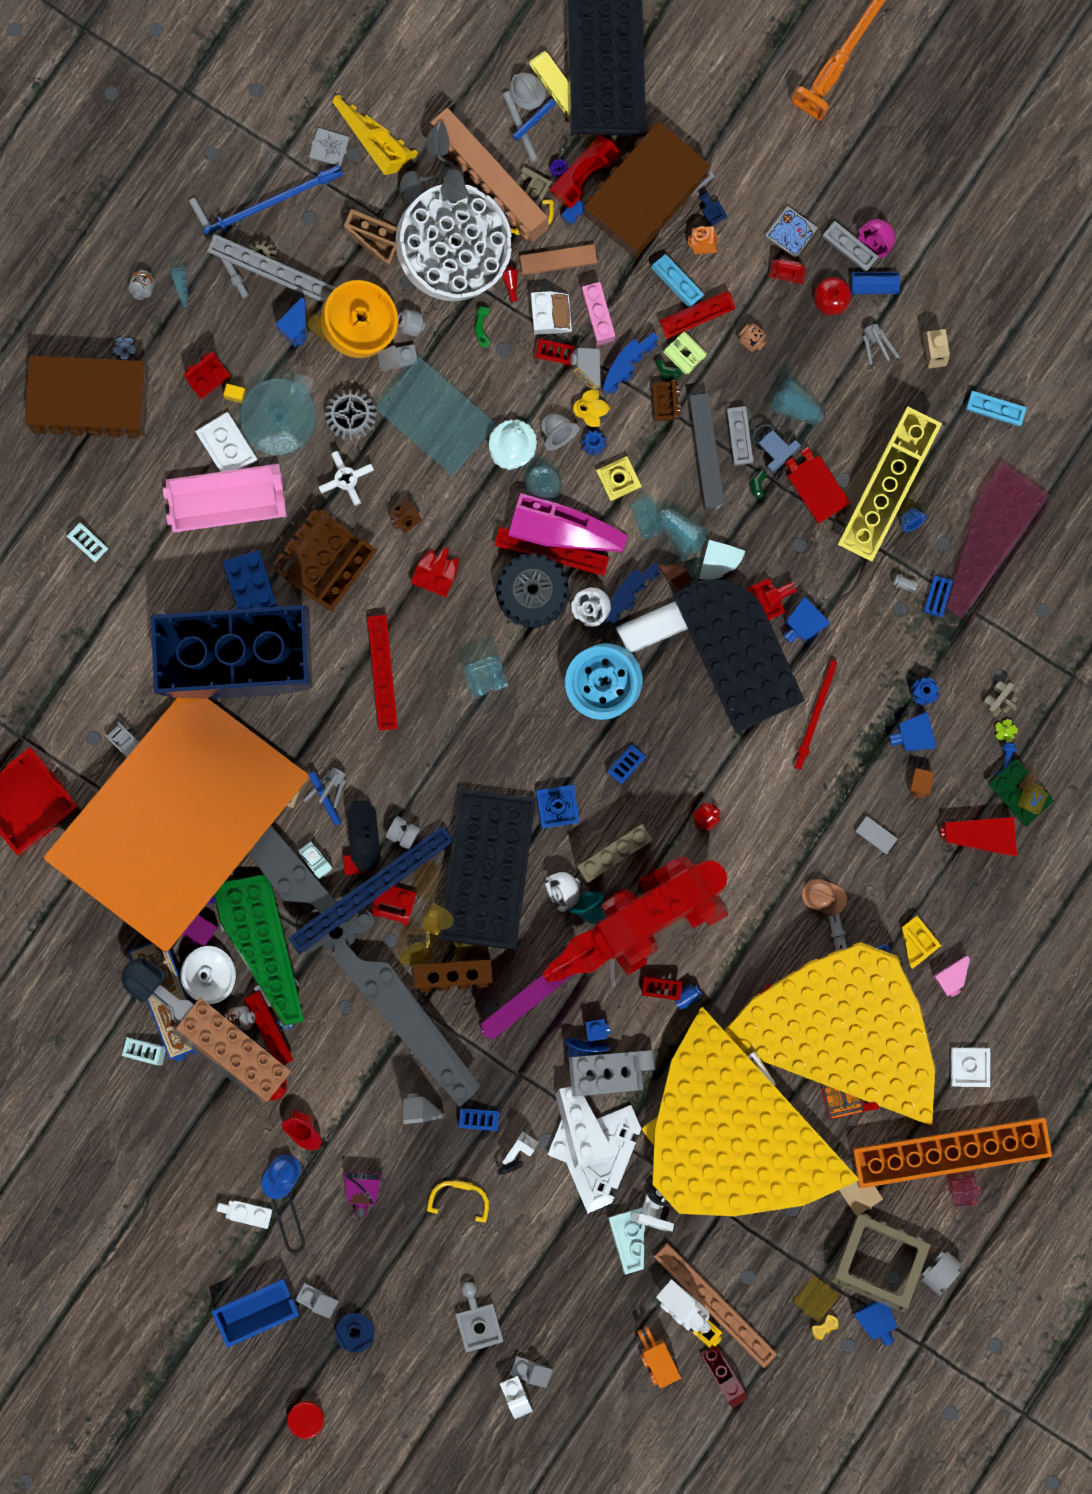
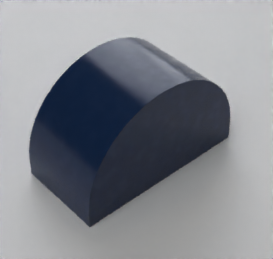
M306 605L151 615L155 694L178 698H240L294 693L313 687L309 607Z

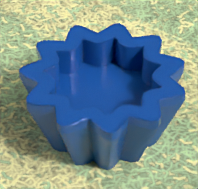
M597 429L593 432L588 430L587 434L582 435L583 440L580 443L583 445L582 450L587 451V455L593 454L596 456L597 453L602 454L603 449L607 447L605 444L607 438L603 437V432L598 433Z
M916 508L907 510L900 519L902 531L907 533L919 528L920 525L925 523L926 515Z

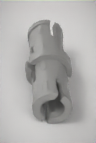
M840 914L835 915L836 923H834L833 915L828 916L832 931L830 935L834 939L836 951L841 950L840 945H842L843 950L847 949L844 937L846 933L842 928Z

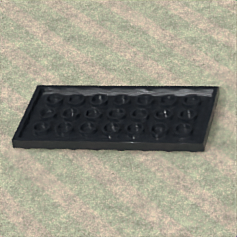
M567 0L570 134L646 136L642 0Z
M460 789L439 940L516 950L536 799Z

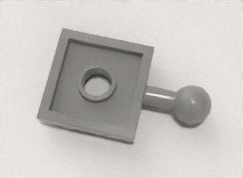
M472 1282L463 1284L461 1292L468 1298L470 1310L455 1315L465 1351L470 1352L504 1342L493 1303L478 1307L475 1299L476 1285ZM481 1322L485 1325L483 1333L475 1332L474 1325Z

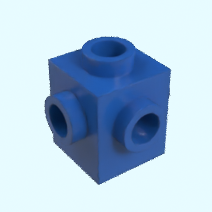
M929 677L926 679L922 678L920 681L916 680L911 688L913 690L911 697L919 705L927 706L930 702L934 703L939 696L937 691L940 687L936 686L937 682ZM924 687L930 690L929 694L923 692Z

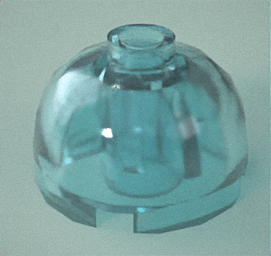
M546 464L533 467L527 473L524 480L527 495L547 501L555 500L562 489V478L559 472L554 467Z

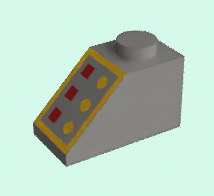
M577 348L570 356V364L573 365V371L591 390H596L600 387V349Z

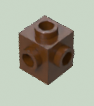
M407 499L394 506L388 512L392 518L390 520L391 524L396 530L400 528L403 533L411 530L422 521L418 512Z

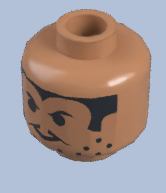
M747 324L739 333V342L750 352L756 349L760 351L767 343L764 340L766 333L756 324Z

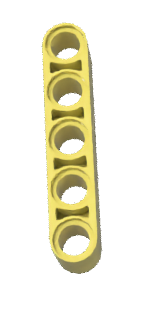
M543 51L530 60L529 64L570 121L569 82L549 54Z

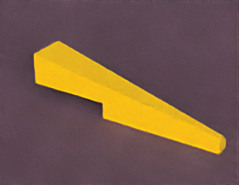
M336 95L334 97L333 104L384 175L397 173L417 156L418 152L415 149L411 151L406 148L404 141L401 139L399 141L395 140L389 134V130L368 115L362 116L356 111L357 107L353 104L351 106L347 105L341 99L342 96Z

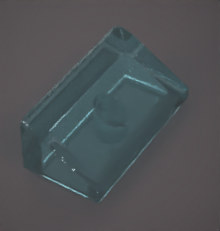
M646 497L630 504L643 540L665 532L652 497Z

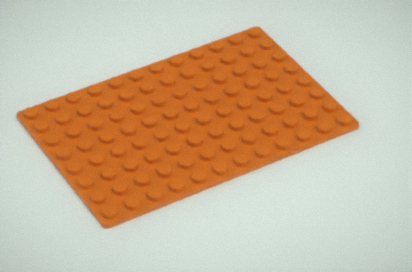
M177 698L45 854L44 860L162 951L168 952L307 782L309 775L208 698Z

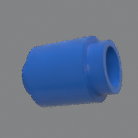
M689 983L682 988L680 1001H674L680 1010L683 1008L687 1009L701 999L699 995L702 992L696 984L692 986Z

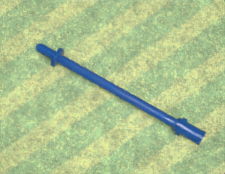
M339 165L324 172L321 170L317 177L222 220L218 216V222L204 228L203 232L209 235L222 229L225 233L226 226L318 184L328 185V182L342 177L343 173L339 171Z

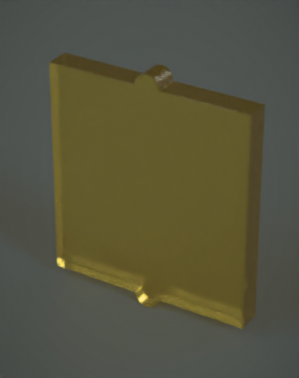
M813 1276L793 1303L800 1307L805 1315H810L819 1323L838 1299L839 1295L829 1288V1284H824L817 1277Z

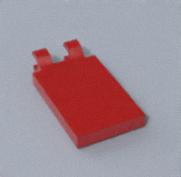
M807 447L800 452L805 459V462L797 466L792 457L785 461L786 467L791 472L787 478L817 524H820L848 506L850 501L821 457L814 458L812 452Z

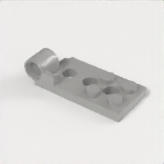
M654 1050L570 1057L572 1097L643 1090L641 1071L655 1070ZM623 1067H625L628 1071L627 1076L625 1078L621 1075V1069ZM606 1068L610 1070V1077L608 1079L604 1077V1070ZM588 1070H591L593 1073L591 1081L586 1077Z

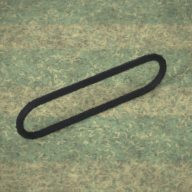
M288 1193L287 1195L302 1241L300 1250L293 1251L290 1249L275 1199H272L286 1248L290 1253L298 1254L304 1249L305 1241L291 1195Z

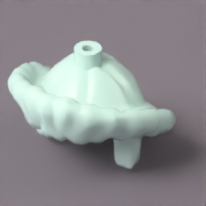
M509 420L499 424L490 434L489 451L494 463L499 465L500 468H506L507 470L525 465L535 455L537 436L529 424L520 420Z

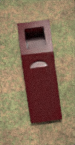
M712 1345L710 1348L699 1353L732 1408L749 1399L717 1345Z

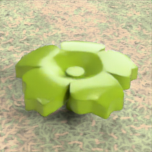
M1007 719L1002 721V724L998 722L995 725V731L998 732L995 735L997 740L1003 741L1005 739L1007 743L1012 742L1013 734L1018 733V728L1015 725L1011 726L1012 720Z

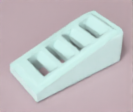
M80 522L66 536L94 562L108 550ZM82 530L83 533L76 540L74 536ZM86 535H88L89 538L85 541L83 545L79 543ZM93 540L95 543L87 550L86 546ZM99 545L101 548L93 556L91 552Z
M126 1037L122 1056L154 1065H162L166 1050L162 1045ZM135 1043L134 1052L130 1054L132 1044ZM140 1045H143L141 1055L138 1056ZM148 1047H150L149 1056H148V1058H147V1057H146L147 1050H148Z

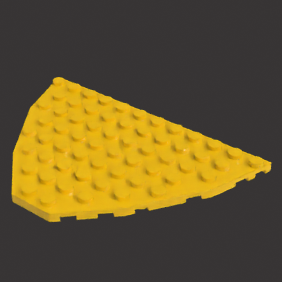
M859 942L847 949L830 953L824 958L812 960L803 965L798 971L792 972L770 986L768 990L754 996L724 1030L746 1055L756 1052L763 1062L865 1101L876 1102L881 1107L932 1125L935 1063L920 1002L912 990V986L900 965L898 957L894 954Z
M701 1007L670 1063L654 1131L652 1185L679 1214L740 1216L804 1206L859 1180L858 1177L708 1012Z

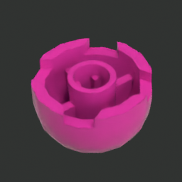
M873 219L858 230L860 234L858 240L877 254L878 258L885 257L894 247L896 235L891 224L886 221Z

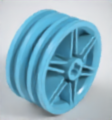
M609 643L594 645L579 653L570 663L565 677L566 693L572 705L585 716L601 720L614 718L629 709L638 699L643 684L642 671L636 658L625 648ZM604 658H607L609 660V664L607 666H605L602 662ZM586 667H591L592 672L590 674L586 673ZM620 669H623L625 671V675L623 677H620L618 675V671ZM607 676L610 683L603 684L602 678ZM585 686H589L591 690L589 693L584 691ZM617 689H622L624 694L619 696ZM600 697L606 698L605 704L600 702Z

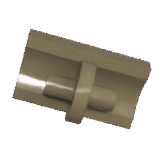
M999 681L994 690L1000 696L995 699L989 695L983 703L989 709L992 716L996 718L1001 711L1007 714L1010 709L1014 712L1018 709L1014 705L1018 700L1014 696L1017 692L1014 688L1015 685Z

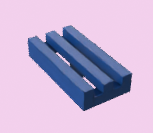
M934 575L924 613L943 617L953 580H947L946 578ZM939 581L940 585L933 609L929 610L936 583ZM945 583L947 584V587L940 607V611L936 612L940 596L942 593V589Z

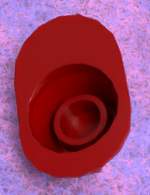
M295 1110L289 1119L282 1122V1130L297 1145L306 1150H317L322 1144L321 1137L314 1130V1121L311 1116Z

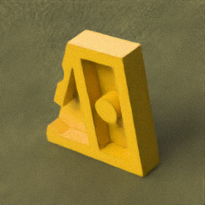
M915 916L901 928L911 969L941 947L940 943L918 916Z

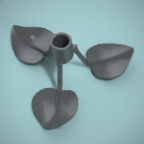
M439 122L429 132L426 139V147L430 155H437V158L447 165L441 169V176L419 179L417 172H407L402 177L399 187L401 199L406 203L411 204L422 194L421 182L443 179L444 181L441 185V194L445 200L460 201L470 196L465 186L463 168L452 165V161L442 157V155L448 153L450 146L447 129L443 122Z

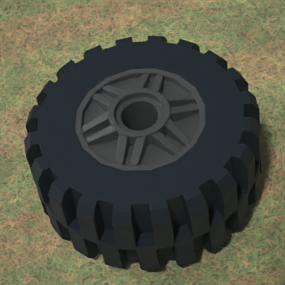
M537 553L520 555L519 558L510 560V563L505 565L501 574H499L496 585L499 607L504 612V615L511 619L514 624L522 625L524 628L547 626L553 620H557L566 608L569 597L567 576L563 568L559 567L557 562L549 559L548 556L543 554L540 556ZM534 587L538 592L530 594L528 589Z

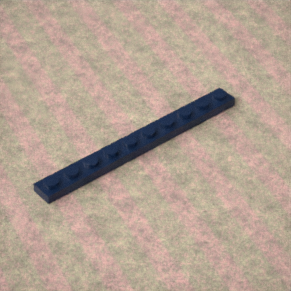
M443 826L291 935L288 938L289 942L300 955L450 846L453 842L452 837Z

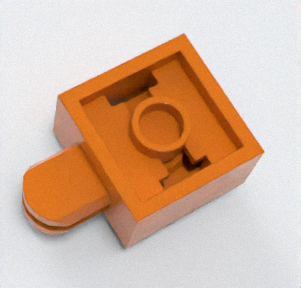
M647 1326L645 1331L652 1344L648 1345L642 1331H637L644 1345V1348H642L643 1354L640 1356L645 1367H650L651 1369L649 1376L654 1386L658 1384L661 1389L681 1379L663 1339L655 1342Z

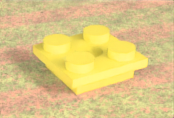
M627 456L596 470L610 501L642 487ZM615 474H622L624 481L622 483L615 482L613 479Z

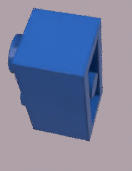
M579 200L571 209L567 208L563 212L561 219L569 226L574 224L578 220L577 217L584 214L585 205Z

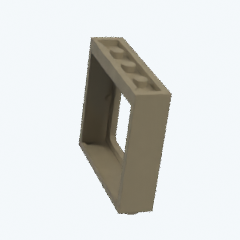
M858 1214L853 1221L831 1282L904 1313L911 1302L931 1245L926 1243V1240L923 1238H914L909 1236L908 1232L891 1228L886 1222H877L872 1220V1217L867 1214ZM864 1227L917 1249L915 1260L901 1296H896L848 1274Z

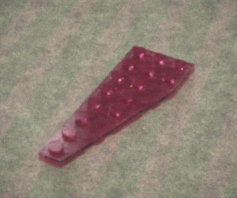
M1004 463L1001 464L979 496L946 609L960 619L965 616L1050 496Z

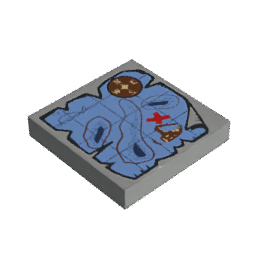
M787 206L767 232L765 238L796 259L818 228Z

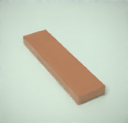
M595 244L521 255L520 262L522 274L530 275L597 264Z

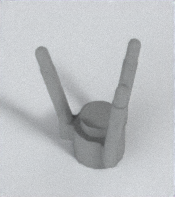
M873 324L864 329L866 335L863 336L870 365L872 364L869 341L871 343L877 342L886 360L890 361L881 341L883 339L897 359L899 358L898 353L884 335L883 330L879 329L878 324Z
M334 767L331 771H327L320 780L322 785L326 780L329 783L319 799L320 803L324 800L331 787H337L339 784L333 804L334 808L337 807L342 788L346 782L344 780L345 773ZM315 787L303 799L304 802L316 792Z

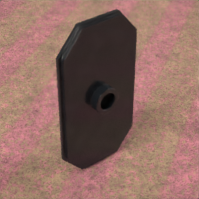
M353 801L347 811L351 861L359 871L375 870L380 860L376 811L369 801Z

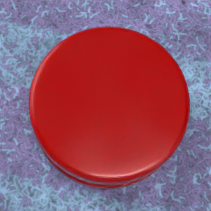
M312 1401L298 1402L288 1414V1427L292 1434L298 1438H312L321 1431L324 1425L323 1410Z

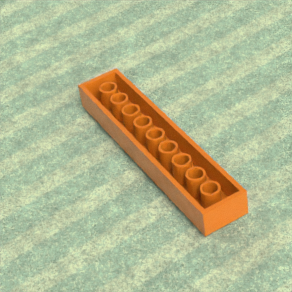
M1043 1117L851 1149L855 1173L859 1179L857 1181L859 1188L1052 1157L1046 1118Z

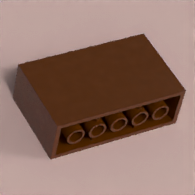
M659 121L656 125L652 124L647 129V135L644 139L640 138L633 146L635 149L631 153L627 152L621 161L623 163L618 168L615 166L609 173V179L606 182L603 180L596 188L598 191L595 195H590L584 202V216L635 259L710 174L711 165Z
M29 356L25 424L34 434L52 432L53 435H63L65 432L71 433L73 436H83V433H86L92 437H102V434H106L111 438H121V435H127L128 438L139 439L140 436H145L149 369L144 361Z

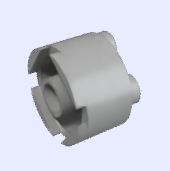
M942 1251L934 1259L936 1264L933 1268L929 1266L921 1274L923 1277L922 1281L938 1296L942 1294L941 1289H947L959 1276L960 1272L958 1269L964 1270L965 1268L948 1251L946 1253Z

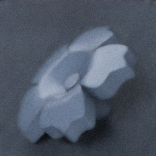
M119 337L116 339L115 345L117 347L113 348V353L117 356L121 355L122 360L130 358V354L134 355L136 352L133 345L134 340L131 338L123 340Z

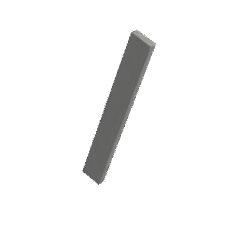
M216 234L213 235L207 250L208 253L322 303L325 302L327 297L336 288Z

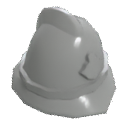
M519 73L514 75L510 82V94L513 101L520 108L532 110L541 107L545 99V87L535 75Z
M549 414L541 423L546 437L544 446L547 450L554 451L574 438L580 430L576 423H571L570 420L559 414Z

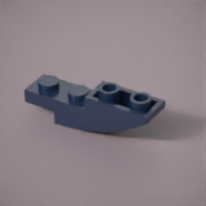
M657 562L642 574L636 568L624 580L611 600V610L605 619L606 624L610 622L614 624L621 618L620 613L624 610L628 612L636 605L634 602L637 598L633 593L636 592L638 594L646 587L644 584L649 579L652 582L660 575Z

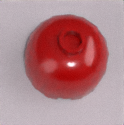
M837 277L824 279L817 285L814 291L816 308L827 316L842 314L847 310L851 302L852 294L850 287L844 280Z

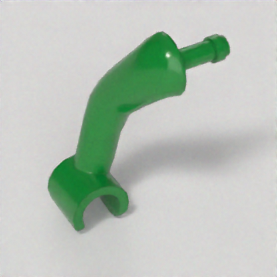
M488 306L479 307L474 328L479 345L482 348H487L490 345V340L483 331L484 317H488L489 314Z

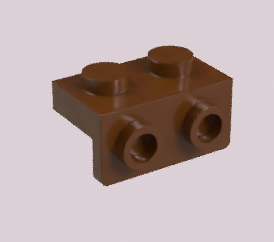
M676 380L652 383L654 422L677 421L678 415H681V403L677 404V396H680V385H676Z

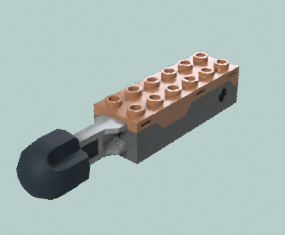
M137 958L125 965L121 980L127 992L139 1002H145L152 995L168 1008L172 1020L177 1023L171 1032L259 1104L262 1105L268 1101L279 1100L286 1093V1077L291 1071L203 999L199 998L193 1004L189 1000L177 999L160 985L166 977L165 972L147 959Z

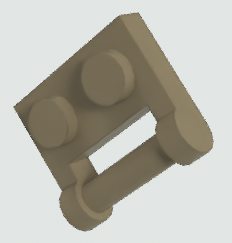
M522 167L520 170L521 174L516 183L522 188L527 177L532 179L525 193L539 207L552 182L528 168Z

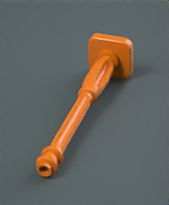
M873 0L843 46L835 51V54L820 71L811 90H807L802 86L797 87L791 98V102L795 106L819 121L824 119L829 105L823 100V97L836 83L846 62L849 61L850 53L886 0Z

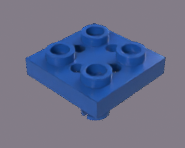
M574 785L536 790L542 829L580 823Z

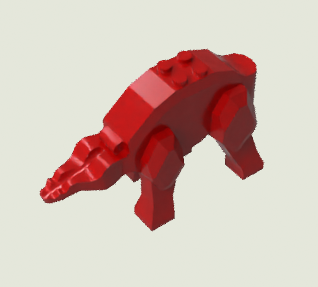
M686 856L679 857L662 868L655 869L638 879L637 882L644 893L638 898L629 890L625 891L624 888L608 897L601 906L606 918L598 922L593 929L571 939L564 952L551 962L544 971L543 976L547 982L560 981L574 974L591 973L601 968L608 960L616 958L626 976L645 966L647 964V957L658 950L654 935L682 918L691 929L705 922L710 927L725 918L729 913L719 897L727 885L725 869L720 863L713 860L702 861L694 865Z

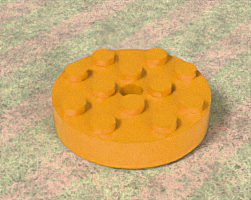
M353 280L339 285L327 297L321 310V326L326 339L336 350L350 357L367 358L380 353L392 341L398 327V314L394 302L382 288L371 282ZM357 316L361 317L363 322L358 321L355 323L358 320Z

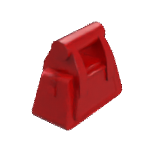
M780 258L779 260L771 261L768 276L803 284L807 268L801 265V262Z

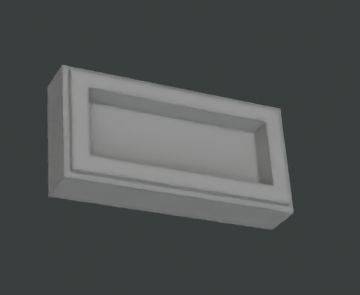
M868 816L865 817L855 831L884 854H887L897 841L895 836Z

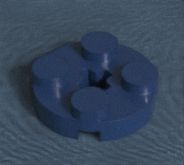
M362 1313L347 1314L339 1321L336 1327V1340L343 1349L349 1352H362L371 1345L374 1339V1325ZM351 1328L360 1329L361 1332L358 1333V1338L350 1336Z

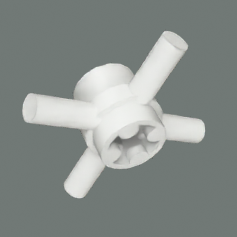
M338 451L333 452L331 455L338 468L335 480L319 486L321 493L335 487L347 490L354 506L361 504L354 488L358 477L372 472L374 469L369 464L354 471L350 467H345ZM347 474L351 475L349 483H346L344 480L341 481L340 478Z

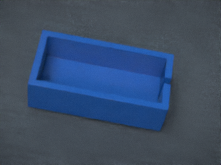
M286 1278L212 1311L227 1348L301 1314L294 1297L289 1298L292 1292Z

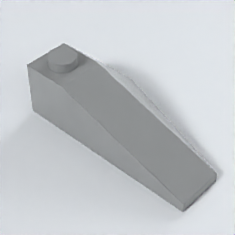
M419 1093L407 1094V1098L403 1099V1124L445 1118V1113L424 1096L419 1097Z

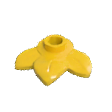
M598 390L585 392L582 398L573 405L574 414L578 418H583L584 422L591 427H599V417L604 416L610 410L609 405L605 401L599 400ZM580 406H584L585 411H582Z

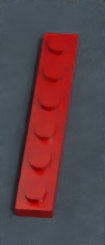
M499 527L494 544L495 547L526 555L537 553V555L542 556L543 554L548 556L549 559L555 560L557 564L605 576L610 557L576 548L543 546L508 536L510 530Z
M387 615L370 616L367 618L379 731L398 729Z

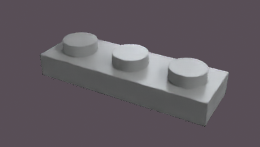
M836 221L833 222L822 236L865 272L869 270L879 257Z
M746 406L728 408L727 417L734 466L753 464Z

